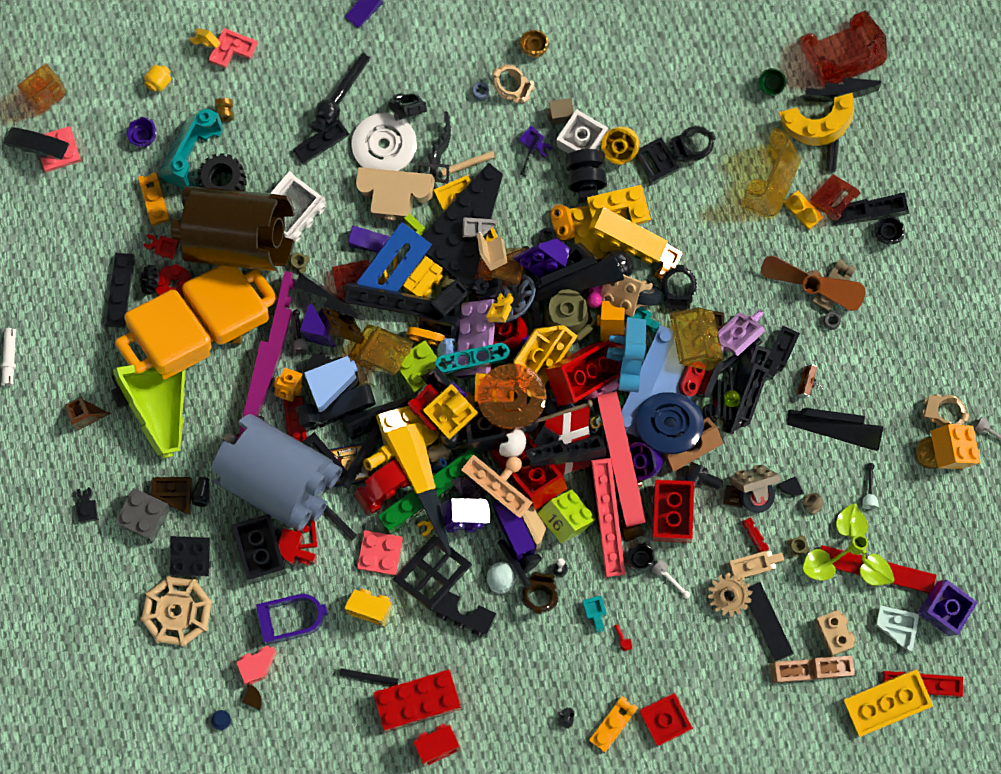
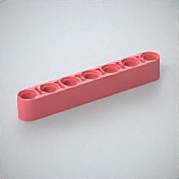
M617 391L597 395L626 526L646 523Z

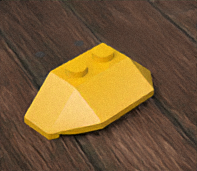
M564 325L534 329L513 360L519 389L535 400L548 381L545 369L563 359L577 338V335Z

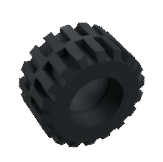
M220 153V156L214 154L212 155L213 158L209 159L208 157L205 159L206 163H201V169H198L199 177H197L200 187L238 191L246 190V175L242 164L239 163L237 158L233 159L232 155L229 154L225 157L224 153ZM228 172L233 175L231 181L224 186L212 184L213 178L218 173Z

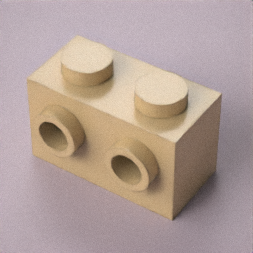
M840 610L815 620L830 657L855 647V637L852 632L848 631L846 616L844 613L841 614Z

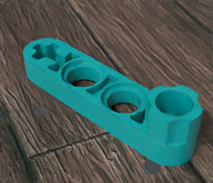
M496 343L439 356L436 359L435 366H438L443 374H449L495 363L504 364L509 358V348L504 343ZM491 349L493 359H491L489 350ZM499 350L505 351L503 357H500V355L496 353ZM479 352L487 354L488 357L485 361L477 360L476 356ZM460 356L468 358L469 361L466 365L458 364L457 360ZM451 358H454L456 367L453 368V364L447 365V369H443L442 366L439 367L442 363L441 361L445 360L446 363H451Z

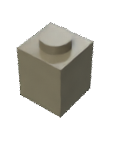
M571 98L549 101V108H546L547 119H551L552 125L568 123L574 114Z

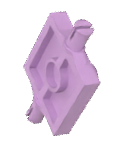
M760 309L752 316H746L739 312L712 336L714 341L719 344L712 351L713 355L718 358L724 351H730L736 356L741 354L765 332L763 326L757 323L764 316V313Z

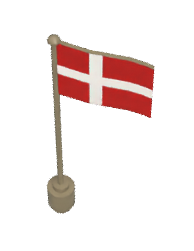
M588 400L587 403L538 418L539 422L545 421V426L560 434L559 440H563L564 444L589 438V409L593 406V402ZM468 442L462 443L454 449L445 448L440 443L427 447L429 462L431 463L440 458H444L446 461L451 460L453 451L469 446ZM591 460L553 465L564 475L589 467Z

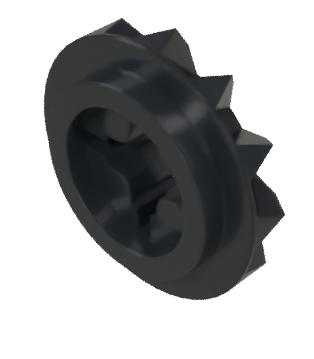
M149 264L144 267L140 279L141 291L146 295L153 294L159 282L156 266Z

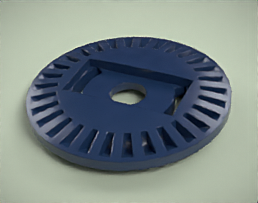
M673 392L658 393L649 397L641 404L636 415V429L642 441L653 450L664 454H678L691 449L701 438L704 428L703 416L698 406L688 397ZM672 418L676 424L674 427H667L664 424V420ZM683 433V435H681V436H679V437H676V438H667V437H675V436H678L679 434Z

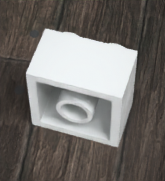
M576 109L556 139L557 147L568 154L581 149L599 150L602 138L608 132V127Z

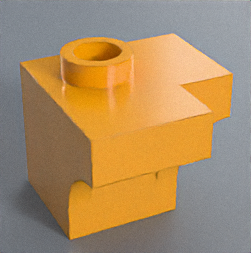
M602 301L601 315H597V326H601V341L608 340L610 335H624L625 308L614 307L610 304V301Z

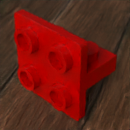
M429 384L415 399L410 400L408 405L415 415L420 416L424 420L423 423L428 429L436 431L439 428L423 411L440 395Z

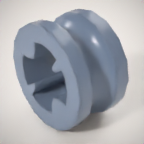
M478 82L474 85L473 96L477 100L482 101L489 97V86L486 83ZM479 88L486 90L483 95L478 92Z

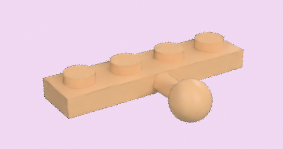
M473 455L461 470L521 518L533 502L506 481L513 472H518L521 469V460L517 457H510L506 462L507 468L499 476Z

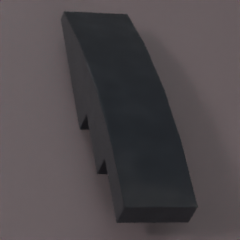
M844 77L842 84L825 83L823 89L806 88L804 102L834 101V97L853 93V98L861 97L879 91L881 81Z
M11 127L3 142L9 147H16L24 152L35 153L42 158L62 160L70 145L66 141L16 127Z

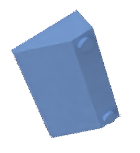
M660 325L641 367L638 393L630 392L622 409L628 439L635 442L642 441L636 429V415L641 404L649 397L658 393L673 392L681 394L679 382L687 363L691 360H701L706 364L712 352L682 334ZM672 418L664 420V424L667 427H674L676 424Z

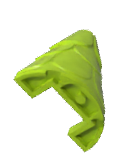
M134 365L113 369L118 386L141 424L140 428L157 456H162V459L173 457V453L180 451L186 369L163 380L161 374L154 367L140 374L135 373Z

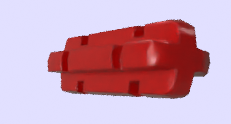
M751 517L745 519L742 525L745 530H748L747 534L753 544L757 545V551L759 553L768 551L769 546L766 542H763L764 538L757 526H754L753 519Z

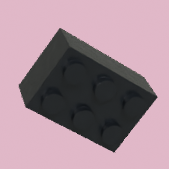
M267 514L232 524L246 579L249 584L287 574L273 519L270 515Z

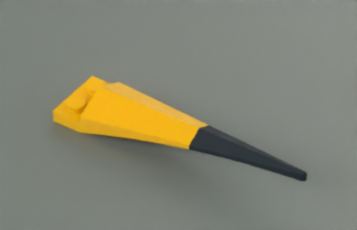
M410 406L378 414L376 418L382 436L417 494L446 555L450 556L451 551L420 422L418 423L416 415L410 410Z

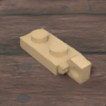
M764 551L731 560L728 563L732 576L737 573L738 578L741 579L742 577L747 578L772 571V569L776 568L775 564L784 562L783 553L772 555L771 551Z

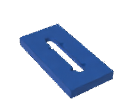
M400 222L356 283L358 285L398 292L432 244L403 222ZM408 243L410 245L408 252L383 285H379V277L402 246Z

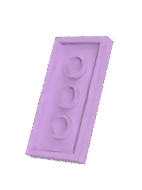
M489 299L461 304L457 352L493 344L495 322H488L486 316L492 303H497V301ZM491 349V350H489V352H490V357H491V359H492V349ZM479 352L476 356L479 361H485L488 357L485 352ZM460 356L457 360L458 364L462 366L466 365L469 361L466 356ZM491 364L455 372V376L465 378L474 377L476 373L491 374Z

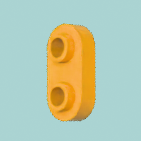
M555 205L551 209L550 217L556 237L563 241H570L575 235V227L570 210L564 205Z
M408 327L406 333L409 340L413 342L425 340L428 345L438 347L441 340L445 338L440 333L416 327Z

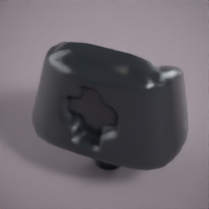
M565 708L562 712L559 711L557 715L560 718L557 724L569 729L573 724L575 712L571 708Z

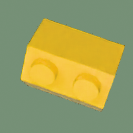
M360 588L359 591L354 589L345 606L347 614L385 627L392 608V602L389 601L390 598L383 595L375 597L370 595L371 592L366 589Z

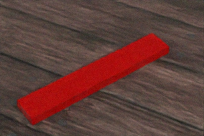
M824 545L820 547L821 550L829 554L830 560L844 551ZM848 552L832 564L836 570L861 576L860 567L865 563L862 562V555ZM887 562L893 572V585L927 594L931 592L935 585L936 574Z

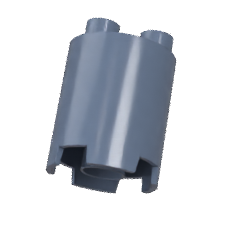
M253 414L244 416L238 423L246 429L234 445L223 441L217 452L211 470L221 476V478L214 479L213 483L290 528L301 531L309 519L316 522L323 514L327 501L320 497L326 486L332 488L336 484L342 473V468L334 464L328 457Z

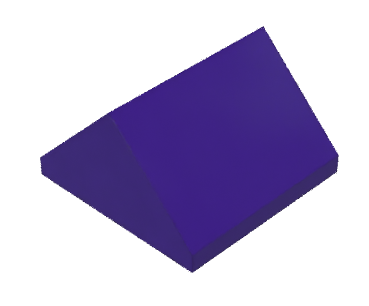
M312 303L309 304L300 331L308 342L332 348L336 347Z

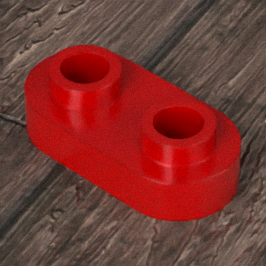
M691 360L687 363L679 382V391L682 395L694 396L697 394L706 372V366L701 360Z

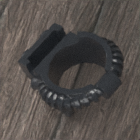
M402 93L393 95L388 102V107L393 112L396 121L427 112L426 102L419 97V94L402 95Z
M695 125L685 129L681 135L671 138L669 146L670 149H673V157L677 159V162L698 161L711 153L716 137L713 131L710 132L704 126ZM696 133L707 136L709 142L702 151L692 152L685 145V140L693 137Z
M676 265L675 268L669 269L662 278L661 291L665 295L663 301L666 303V308H669L670 311H676V308L680 309V311H687L690 309V303L693 302L692 295L696 292L697 279H695L694 273H691V270L684 268V265ZM676 272H683L690 279V289L686 295L681 297L671 294L667 287L669 277Z

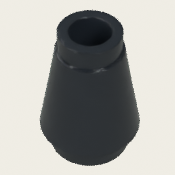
M198 478L191 496L193 505L206 507L210 502L209 478Z

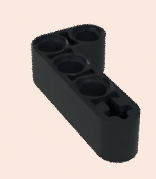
M363 385L340 394L322 412H319L317 405L311 403L300 405L295 410L301 428L315 430L318 426L320 428L341 420L343 417L370 408L376 402L371 386Z

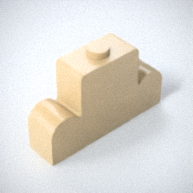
M358 167L356 186L363 196L372 197L371 212L375 217L395 222V220H404L409 213L411 214L414 198L421 203H426L432 198L435 179L432 174Z

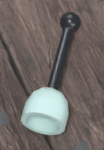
M868 463L869 492L863 498L862 507L864 509H877L878 499L872 494L873 469L875 465Z

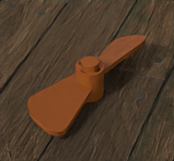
M774 255L767 256L761 266V273L764 277L801 284L807 293L815 294L819 292L850 311L859 309L865 297L866 290L861 282L822 277L821 273L816 270L805 272Z

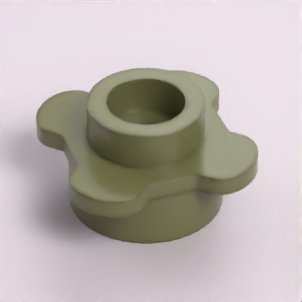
M295 252L292 254L291 262L288 266L291 270L296 269L304 273L307 270L306 265L310 258L307 255L304 256Z
M800 535L795 539L790 538L787 541V545L791 548V556L797 557L799 554H807L809 552L805 536Z

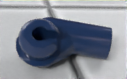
M444 458L430 463L433 476L446 467L447 462Z

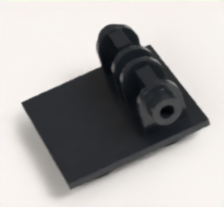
M171 536L170 575L209 576V569H211L210 537Z

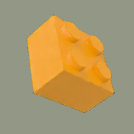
M948 424L930 431L938 468L965 469L981 463L973 426Z

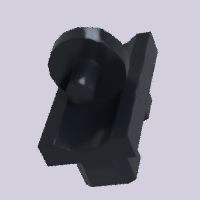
M482 278L475 279L471 286L473 292L469 297V301L493 298L497 300L500 293L504 296L505 290L501 288L502 280L499 278L488 281Z

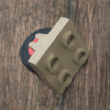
M756 465L751 470H740L735 472L734 475L728 476L730 484L741 490L740 500L747 510L761 513L772 506L775 499V490L772 484L780 482L779 474L764 465Z

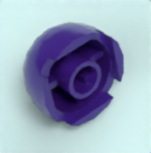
M643 441L629 445L633 465L635 466L636 479L643 481L656 476L663 464L662 453L648 447Z

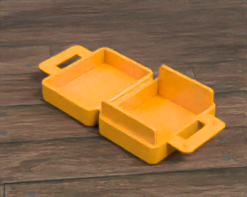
M219 265L185 282L182 286L184 299L176 290H169L126 312L124 319L130 332L117 338L115 346L128 365H134L136 374L154 367L161 374L163 380L208 358L212 348L211 342L215 341L220 345L225 344L266 323L269 319L268 307L276 304L279 297L259 270L253 269L243 274L238 267ZM254 281L265 298L261 299L250 282ZM137 341L148 358L140 361L129 344Z

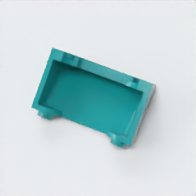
M202 109L186 119L159 169L162 180L182 190L186 186H194V183L189 179L190 172L188 171L189 163L187 159L199 138L208 141L211 136H221L224 128L218 113L210 109Z

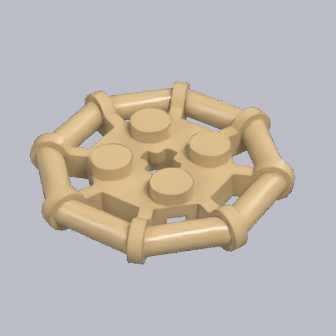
M169 575L154 588L145 592L146 597L140 621L147 627L157 644L167 643L186 647L190 641L209 629L207 626L213 601L208 598L200 587L198 580L176 578ZM173 585L184 586L188 588L185 592L174 590ZM169 587V592H167L165 596H162L160 598L156 596L165 588ZM192 590H194L202 602H194L190 596ZM155 600L157 602L156 612L150 615L152 602ZM179 606V609L182 611L177 616H174L171 609ZM203 607L201 621L198 622L195 620L197 608ZM151 620H159L163 626L160 632ZM191 624H195L198 626L190 633H188L186 636H184L183 630L188 628ZM167 630L178 631L179 637L166 636L165 633Z

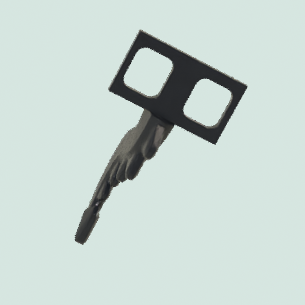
M444 111L445 133H442V138H438L437 144L433 143V151L428 154L429 162H418V173H421L422 165L429 166V174L433 175L435 182L448 184L450 165L439 164L441 163L442 154L448 148L451 137V117L447 111ZM438 167L446 168L445 180L438 179Z

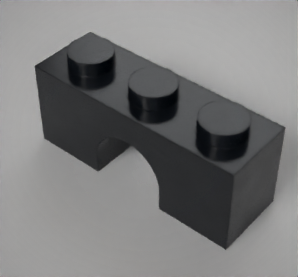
M449 591L433 608L436 618L445 622L448 619L454 622L453 625L462 630L464 628L472 630L471 634L479 638L488 636L497 617V613L480 605L473 615H462L458 611L461 597Z

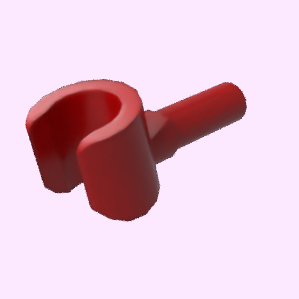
M615 625L614 628L619 636L621 649L624 651L632 650L631 638L624 639L619 625Z

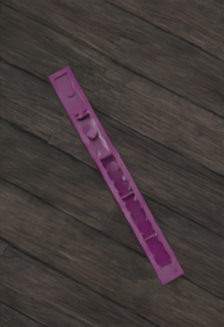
M284 272L268 342L260 341L243 417L248 414H253L256 417L260 415L277 371L292 318V310L287 309L290 308L291 304L290 290H294L296 279H293L292 272ZM240 426L238 439L246 430L242 426Z

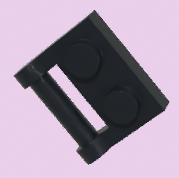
M662 137L639 148L634 158L638 160L649 178L648 182L650 185L656 184L661 179L680 169ZM645 153L649 154L659 173L654 174L643 156Z

